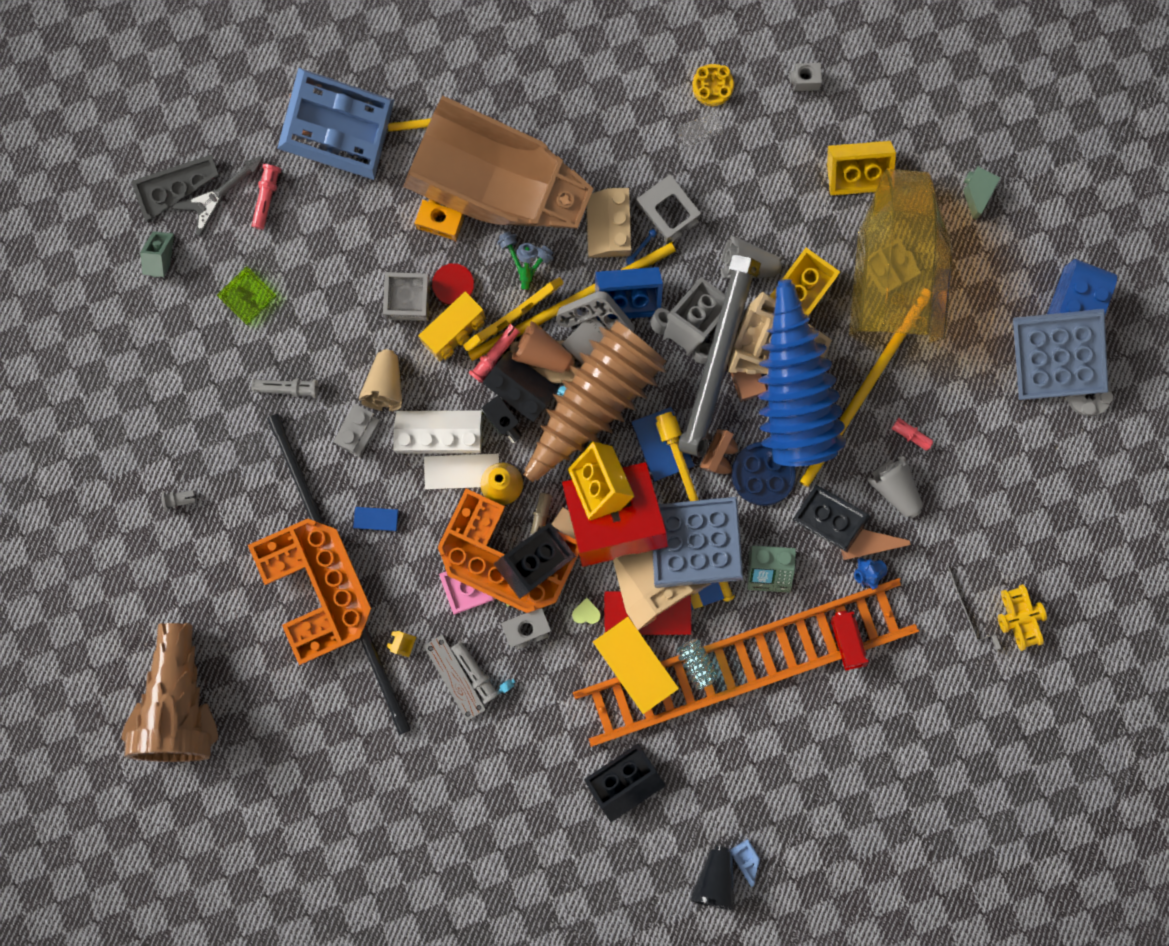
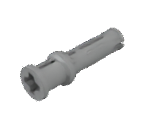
M295 378L293 381L252 380L253 393L292 394L294 397L301 395L312 396V398H317L319 384L317 379L312 381H300L299 378Z
M463 641L454 645L451 650L473 681L472 687L477 689L483 698V704L497 697L500 692L496 691L489 681V675L483 674Z

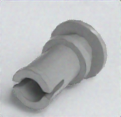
M194 490L174 493L173 491L166 495L165 491H162L161 500L165 512L169 511V507L175 509L180 505L195 504L196 497L186 498L194 496Z

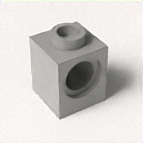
M796 63L793 71H790V84H793L794 91L819 90L822 83L821 63ZM806 74L810 79L804 80L800 75Z

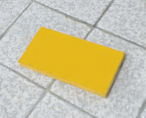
M629 617L593 641V644L642 714L679 689Z

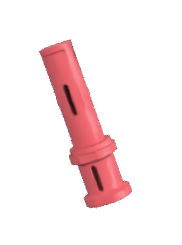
M263 164L262 166L264 171L262 180L258 183L260 192L251 227L264 230L272 193L277 190L276 182L278 174L282 170L270 164Z
M509 324L486 356L480 357V362L473 370L469 371V374L482 383L506 349L521 332Z

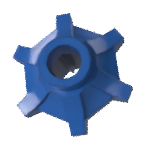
M859 558L857 560L858 568L854 572L855 580L861 583L863 588L870 586L872 590L876 589L879 581L887 575L885 563L882 560L872 561L871 559Z

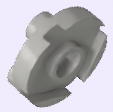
M1109 384L1108 392L1095 393L1093 400L1091 398L1086 399V394L1067 396L1070 407L1076 413L1085 416L1101 414L1109 407L1110 402L1113 400Z

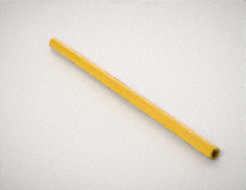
M669 243L620 270L646 268L676 252L675 247L672 243ZM595 283L516 325L515 328L521 332L518 336L524 333L527 326H530L531 321L541 325L556 317L559 308L595 293ZM502 334L468 351L467 353L471 360L474 361L487 354Z
M927 289L922 290L839 420L844 423L845 428L840 435L848 427L932 296L931 291ZM824 462L810 465L799 482L809 487Z

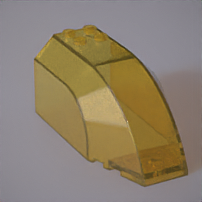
M885 169L858 231L849 336H854L861 332H893L929 336V343H935L946 339L952 274L951 240L930 174L921 171Z

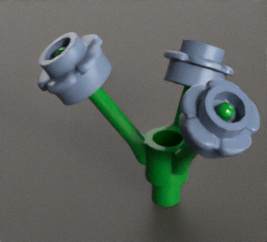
M510 231L503 233L499 236L498 245L502 249H509L520 274L521 289L528 290L532 276H534L542 262L548 264L551 260L553 261V252L544 245L540 248L530 243H524L519 246L516 255L513 246L517 244L515 238L517 235L511 234ZM537 257L538 260H537V262L534 264V266H533V267H529V263H530V262H533V261L535 260V258ZM519 260L524 262V267L521 266Z

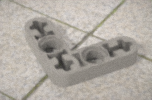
M601 291L559 308L556 317L557 323L562 327H571L598 316L608 329L618 321L633 333L635 330L634 324L611 296ZM579 307H585V308H587L589 311H588V312H582V311H580L578 308H579ZM614 314L618 316V318L611 319L607 315Z

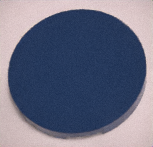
M757 442L745 447L735 458L731 473L732 483L737 493L745 501L757 506H770L782 501L791 492L796 480L795 466H784L773 461L772 448L764 447L761 444L762 442Z

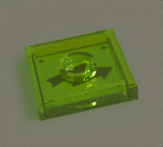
M247 266L217 294L247 326L277 297Z

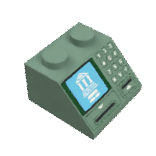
M750 546L747 590L791 593L795 571L796 548Z

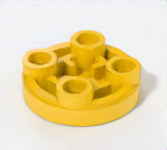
M708 64L698 68L692 82L694 96L699 102L707 106L724 104L731 97L734 89L733 76L729 68L724 65Z

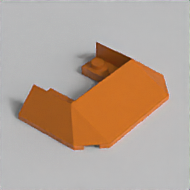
M466 488L438 545L447 575L525 613L556 603L579 555L576 539L557 531L576 557L519 599L494 565L505 554L487 546L505 506Z
M307 518L248 545L264 585L273 583L306 568L321 603V608L282 625L299 665L361 637L371 612V606L337 529Z

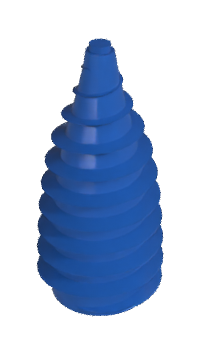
M792 280L778 281V286H776L775 310L772 314L774 315L773 325L771 329L766 330L772 333L769 344L761 347L770 351L769 358L759 363L760 366L768 368V374L758 379V382L768 385V390L758 395V398L768 401V406L762 408L759 414L769 417V421L762 424L760 429L770 433V437L764 439L761 444L764 447L772 448L773 461L779 465L807 466L828 461L838 455V451L846 444L845 437L840 435L845 425L837 419L842 414V408L834 404L840 394L835 389L830 388L835 384L836 377L825 372L832 366V362L827 358L820 357L827 350V347L820 342L814 341L819 335V331L809 327L808 321L810 316L804 314L801 307L802 302L798 298Z

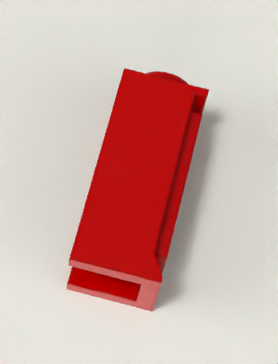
M847 610L835 613L831 620L845 671L866 667L869 662L865 658L866 653L855 617L853 618L854 611L848 613Z

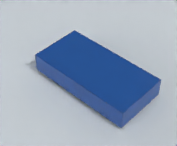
M355 507L353 528L397 531L399 510Z

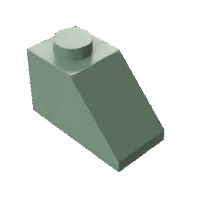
M978 166L973 172H968L964 179L966 186L963 190L972 218L975 220L982 214L1000 180V177Z
M152 232L140 252L143 275L164 277L170 267L174 241L173 233Z

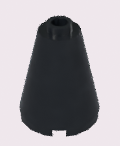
M716 846L715 849L710 850L691 894V902L704 906H713L718 909L733 910L735 906L732 853L728 852L729 848Z

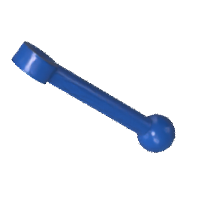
M651 229L649 231L648 237L638 247L634 254L626 258V263L628 265L634 262L636 256L641 252V250L650 241V239L657 235L656 230Z

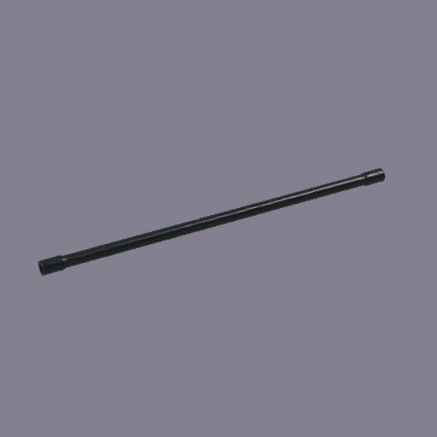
M271 415L267 418L268 423L278 441L308 516L311 520L324 524L288 440L280 415ZM365 624L360 637L361 643L389 707L396 730L399 735L411 730L404 712L400 708Z

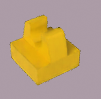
M393 631L391 635L395 636L393 644L388 643L387 647L393 653L409 657L416 637L401 631Z

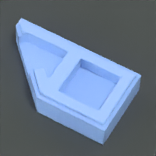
M746 839L729 850V852L732 853L734 860L752 887L755 884L760 858L749 840Z

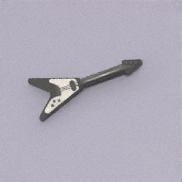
M259 156L246 161V166L219 189L174 204L173 208L175 210L197 211L196 235L200 237L222 201L223 196L251 172L256 173L263 158Z

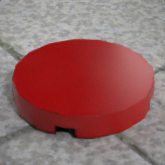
M449 263L440 267L435 272L432 279V288L435 296L442 303L451 305L465 291L470 297L472 296L474 279L471 272L465 266Z

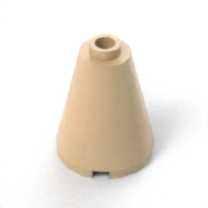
M384 349L382 352L377 353L359 395V401L362 400V405L382 411L383 407H389V411L399 410L402 407L399 360L394 351Z

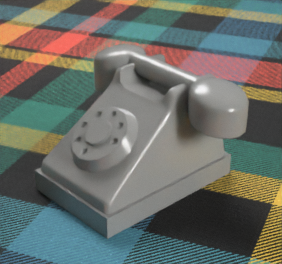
M700 277L671 312L664 308H658L651 319V327L654 332L664 335V340L670 338L686 350V356L692 353V357L696 362L706 364L711 344L704 343L703 341L717 326L725 294Z

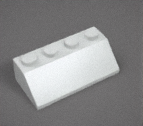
M396 411L393 450L397 454L482 453V411Z

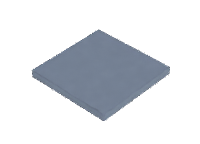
M1104 309L1013 318L1019 400L1108 392Z
M737 497L658 504L666 530L668 547L653 550L655 588L743 580Z

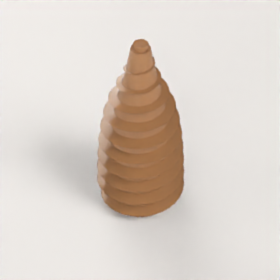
M616 321L610 329L599 327L603 335L601 341L589 340L593 351L590 355L579 353L584 362L581 368L570 366L575 376L571 382L561 380L566 388L563 396L553 394L557 401V406L555 410L546 409L550 416L547 426L540 425L544 432L540 441L536 442L537 447L524 469L525 473L523 475L531 482L538 481L564 459L570 461L569 455L575 451L584 452L583 445L589 441L600 443L597 437L600 431L604 430L613 433L609 423L614 419L625 422L621 412L625 408L636 410L632 400L636 396L647 399L643 388L647 384L658 387L654 376L659 371L667 373L664 368L666 361L620 322Z

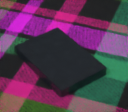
M815 485L792 520L841 550L848 552L871 516L820 486Z

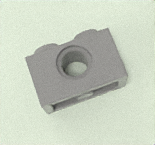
M542 608L501 623L510 648L515 646L516 650L528 646L527 641L533 638L536 641H540L549 637L547 633L551 632ZM524 623H530L533 626V632L529 636H525L521 632V626Z

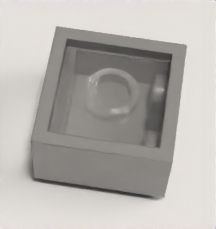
M385 272L383 315L386 320L428 321L429 275L424 273Z

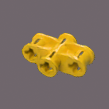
M1023 584L1010 591L1002 590L1001 597L1007 614H998V622L1003 633L1013 629L1017 646L1021 651L1026 650V647L1032 645H1043V637L1037 623L1039 620L1042 622L1047 620L1046 611L1042 603L1038 602L1035 606H1032L1028 591Z

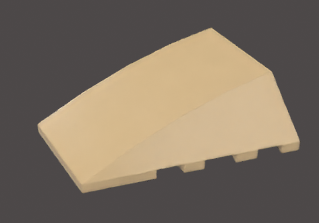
M764 292L748 305L730 355L729 372L768 374V368L760 366L759 363L769 358L770 351L761 347L769 344L772 333L766 330L772 328L774 319L772 314L775 310L776 300ZM820 331L819 335L814 339V341L826 345L827 350L832 341ZM827 350L820 357H824Z

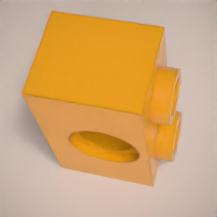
M431 199L429 201L422 200L415 220V226L419 230L457 241L464 215ZM438 215L446 217L443 222H436L435 218Z

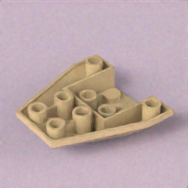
M653 550L639 554L623 555L613 559L626 613L637 630L656 620L657 615L688 595H695L711 584L655 588Z

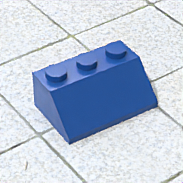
M659 267L595 272V292L601 291L609 294L628 318L653 317L655 311L661 308L663 282ZM614 314L607 315L611 319L618 318V316Z

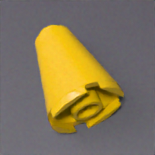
M496 463L484 471L480 483L481 490L486 498L501 505H508L520 496L523 489V478L519 470L513 465ZM499 478H503L502 482H496Z

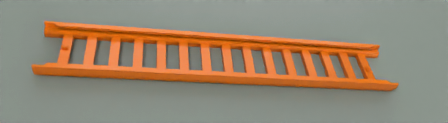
M900 578L880 584L874 590L869 588L660 661L664 668L674 666L687 704L674 708L671 696L669 695L663 700L666 711L654 715L651 708L644 713L645 719L633 722L620 685L621 682L617 677L573 692L575 700L592 694L605 732L588 738L591 747L842 659L824 612L836 609V612L846 610L844 605L856 602L869 640L862 642L865 650L919 632L915 624L898 629L885 591L901 586ZM875 594L890 632L881 636L877 634L864 599ZM813 616L816 617L829 653L817 658L804 619ZM793 623L796 624L808 658L807 662L799 665L796 663L784 630V626ZM773 630L776 632L788 666L787 669L779 672L775 669L763 635ZM755 637L768 674L759 679L755 677L743 643L744 640ZM733 644L747 679V683L739 686L735 685L723 651L724 647ZM713 651L727 690L716 694L702 655ZM693 658L707 697L696 701L682 662ZM610 687L613 688L625 726L614 730L600 691Z

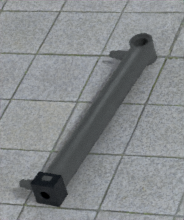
M734 254L732 256L729 266L732 274L688 427L679 440V450L683 453L703 457L708 449V441H711L713 438L708 431L752 279L760 275L761 263L752 258Z

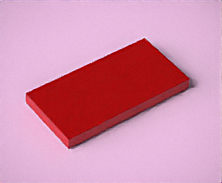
M604 591V629L606 633L629 617L626 613L621 591ZM691 594L657 615L656 620L638 630L641 635H691Z

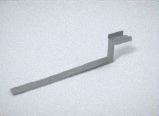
M947 565L948 570H949V573H950V576H951V578H952V581H953V584H954V587H955V590H956L957 595H958V597H959V599H960V602H961L962 607H963V609H964V611H965V614H966V616H967V618H968V621H969L970 626H971V628H972V630H973V633H974V636H975L976 640L979 641V640H981V639H984V638H987V637H991L992 642H993V644H994V647H995V649H996V652H998V649H1001V646H1000V644H999V641H998V638H997L996 635H992V636L989 635V636L983 637V638H981V639H977V636H976V634H975V631H974V629H973V626H972V624H971V622H970V619H969V617H968V615H967V612H966L965 607H964V605H963V603H962V600H961V598H960V595H959V593H958V591H957V588H956L954 579H953V577H952V574H951L949 565Z

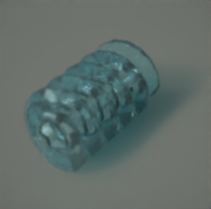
M692 639L678 647L676 652H682L678 659L680 661L686 659L682 665L684 668L690 667L687 670V674H695L692 676L691 681H699L695 685L696 689L699 690L709 686L716 680L718 671L714 668L712 661H709L710 657L708 654H705L706 650L704 647H701L700 640Z

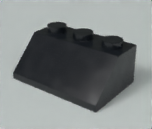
M508 350L482 384L499 395V397L529 420L535 422L559 388L528 364L513 360V353Z
M638 743L584 779L601 810L611 823L666 786Z

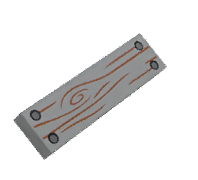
M440 635L425 644L424 648L466 721L485 711L483 703L444 636Z

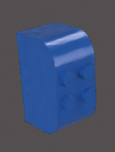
M1073 259L1064 266L1047 314L1104 309L1106 314L1117 283V274L1081 260Z

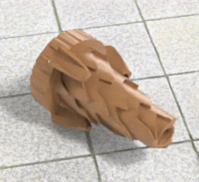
M158 624L156 650L153 655L151 672L148 671L146 694H142L141 703H136L122 732L126 758L154 762H193L210 758L211 745L218 740V732L209 705L203 704L199 707L200 687H196L197 667L194 663L195 646H192V624Z

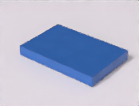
M671 407L631 422L654 482L679 473L670 444L667 445L666 441L662 442L655 424L657 422L656 417L672 411L673 416H675ZM682 452L687 468L694 467L690 454Z

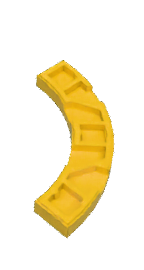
M558 277L549 282L517 308L474 335L463 344L466 351H470L482 344L491 335L497 334L534 308L538 302L546 299L563 285L562 279Z

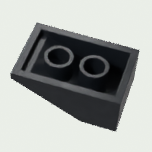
M549 522L502 556L494 565L520 599L576 556L551 522Z

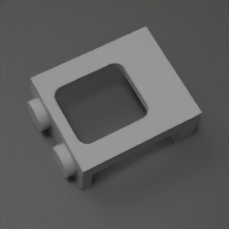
M668 175L636 199V206L640 211L643 210L664 236L666 244L670 241H677L683 235L682 232L687 228L691 230L699 224L698 220L701 213L671 175ZM671 195L676 196L690 214L689 218L673 229L666 224L655 209L658 204Z
M354 403L333 442L340 448L360 458L380 420L373 417L374 413Z

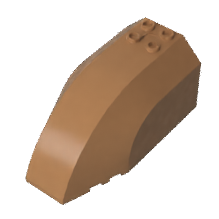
M443 95L433 113L403 185L404 188L484 222L498 225L572 229L578 228L594 189L574 170H571L564 164L559 156L552 153L544 142Z

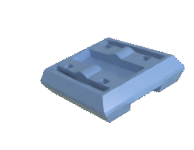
M298 68L277 149L374 180L394 100ZM317 89L323 92L321 95L313 93V90ZM365 106L373 108V111H365ZM303 130L312 133L311 136H304L302 134ZM292 135L297 136L296 138L301 140L305 138L310 143L312 141L320 143L319 148L317 149L313 146L291 140ZM354 148H359L362 153L354 152ZM340 151L348 152L347 155L349 156L354 154L359 159H369L368 164L345 158L338 154Z

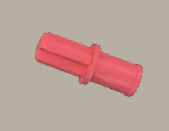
M900 418L897 419L891 428L905 437L908 442L912 441L926 451L933 444V440L919 432L917 427L910 426Z

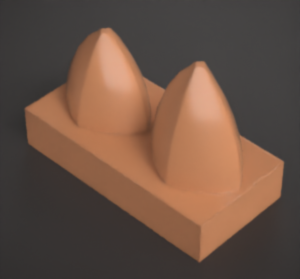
M717 430L700 464L701 469L717 474L732 473V468L723 455L738 452V446L732 438L733 433L727 430Z

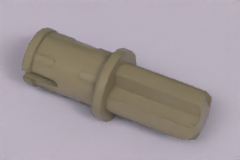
M547 493L539 494L536 512H533L535 516L530 531L531 534H534L546 525L547 517H550L548 512L552 495Z

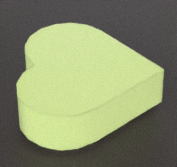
M586 598L574 609L572 618L576 623L588 622L594 624L599 621L600 612Z

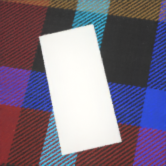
M499 454L424 456L425 489L481 487V477L484 471L489 466L499 463Z

